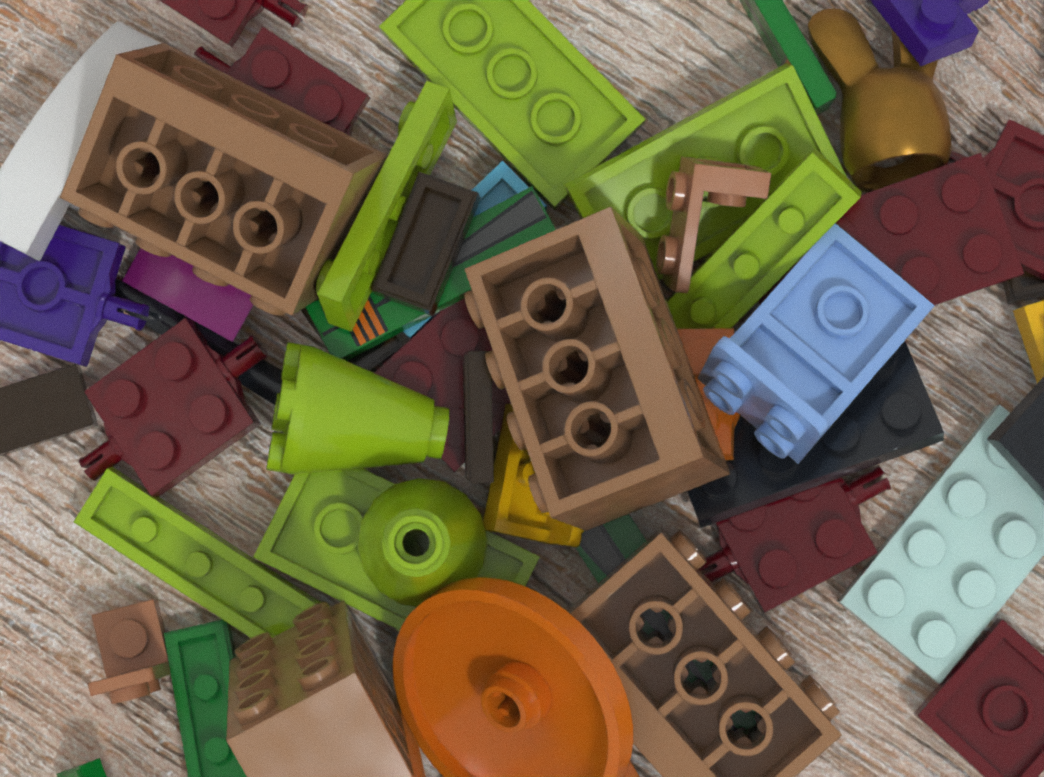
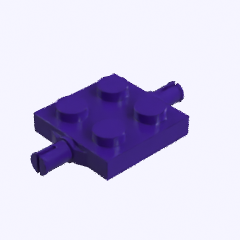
M59 225L40 261L0 242V340L88 367L98 333L107 320L141 331L147 321L124 314L123 312L129 311L148 317L149 306L115 296V280L126 246Z

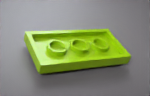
M406 0L379 25L380 32L427 81L450 88L454 108L530 186H533L534 190L553 210L569 197L564 184L603 164L645 124L646 119L529 0Z
M785 63L564 184V187L581 219L612 207L643 236L660 281L663 279V274L657 273V250L661 237L663 235L669 236L673 214V210H668L666 207L667 183L672 171L679 172L681 156L758 166L771 173L768 195L813 148L817 149L845 177L847 176L794 66ZM704 191L693 262L714 251L764 199L747 197L745 207L724 206L707 202L708 192Z
M364 468L295 474L253 558L339 601L344 600L347 605L399 631L408 615L416 608L415 606L401 605L377 590L363 571L357 547L360 525L364 515L373 500L393 486L394 483ZM410 530L403 539L404 549L411 556H421L429 548V537L422 530ZM485 531L487 536L485 560L477 577L507 580L526 587L540 556L492 532Z

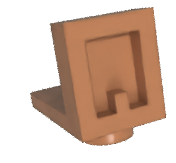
M681 156L679 172H671L666 189V207L668 210H673L669 236L663 235L661 237L656 257L657 273L663 274V283L667 287L678 293H688L704 191L708 192L707 202L724 206L745 207L747 197L768 198L771 179L770 172L755 165Z
M158 599L91 615L106 678L87 683L90 696L109 692L111 704H116L160 691L159 678L171 673L164 638L166 631Z

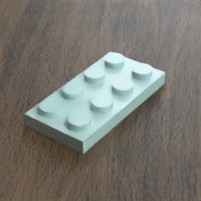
M997 405L991 410L879 548L878 553L871 558L837 600L852 615L938 684L944 680L1044 556V501L987 440L1010 414L1001 405Z

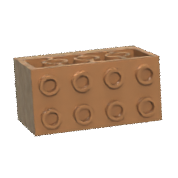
M165 43L116 54L60 198L79 207L78 214L86 221L105 228L116 226L136 236L135 243L143 250L161 257L173 255L193 265L192 272L200 279L217 286H228L230 284L250 294V302L257 308L273 315L284 316L287 313L293 316L319 298L316 293L319 273L328 259L335 260L388 155Z
M608 207L465 268L472 289L464 293L466 306L475 325L479 329L485 327L492 350L485 354L486 363L497 387L501 390L504 388L507 390L514 410L507 414L508 427L518 448L521 451L527 449L535 471V474L528 477L529 487L534 501L542 513L549 512L551 518L587 531L730 474L643 236L612 207Z
M660 527L610 574L567 610L590 632L603 648L621 679L632 714L633 744L662 777H796L842 736L834 721L840 710L836 707L835 701L810 674L803 681H800L789 669L796 662L792 657V653L768 626H765L757 633L744 619L751 613L748 608L749 605L724 577L714 585L704 575L700 568L706 563V557L681 529L673 536H670L663 527ZM650 608L656 613L661 612L663 609L671 614L668 619L670 632L662 635L655 630L649 635L642 630L645 624L643 612ZM694 659L701 663L706 660L712 661L714 664L711 670L714 679L709 683H705L701 679H697L692 683L686 679L689 674L687 663ZM738 710H742L745 713L754 710L757 712L755 715L756 725L749 730L742 727L733 731L731 729L733 725L732 714Z
M344 600L329 607L327 602L315 604L293 619L294 627L273 638L268 632L256 635L235 650L237 657L229 661L226 741L247 777H426L418 742L401 712L397 696Z

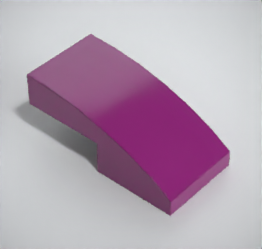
M140 248L122 282L234 342L254 306L250 302L251 295L230 284L228 286H217L200 279L192 272L193 265L173 255L161 257Z

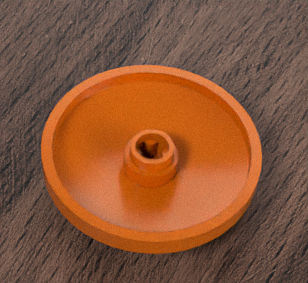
M475 577L447 584L429 596L408 615L397 636L393 653V680L401 712L420 749L443 777H624L629 766L633 748V722L626 692L618 673L603 648L590 632L568 611L546 596L523 585L502 579Z

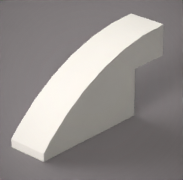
M117 21L81 56L62 78L37 111L0 168V242L38 261L41 260L67 208L79 210V207L61 199L60 196L116 54L161 44L160 42Z

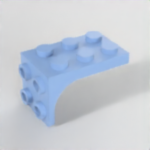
M835 223L809 249L745 323L730 338L723 336L716 343L697 379L706 385L703 391L716 407L729 415H734L735 412L739 413L756 428L754 432L755 437L768 451L779 458H785L788 455L799 464L935 305Z

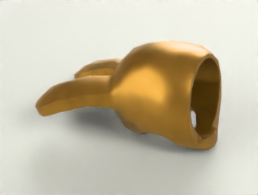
M832 8L823 9L814 14L808 22L809 40L813 49L841 87L843 98L840 112V145L844 165L855 185L866 192H872L946 165L952 151L947 109L940 91L933 82L938 60L920 66L892 30L894 68L879 67L858 20L851 13L842 9ZM911 156L903 163L892 167L881 168L871 166L884 160Z

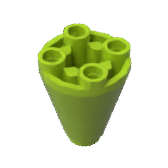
M287 342L281 374L282 385L280 393H277L271 426V431L277 432H272L266 470L287 474H302L423 463L426 457L441 459L448 431L449 408L434 406V399L314 346Z
M416 478L394 484L373 500L361 521L357 547L363 571L377 590L401 605L417 607L447 584L477 577L484 565L487 536L482 515L466 494L444 481ZM410 530H422L429 537V548L421 556H411L404 549L403 539Z

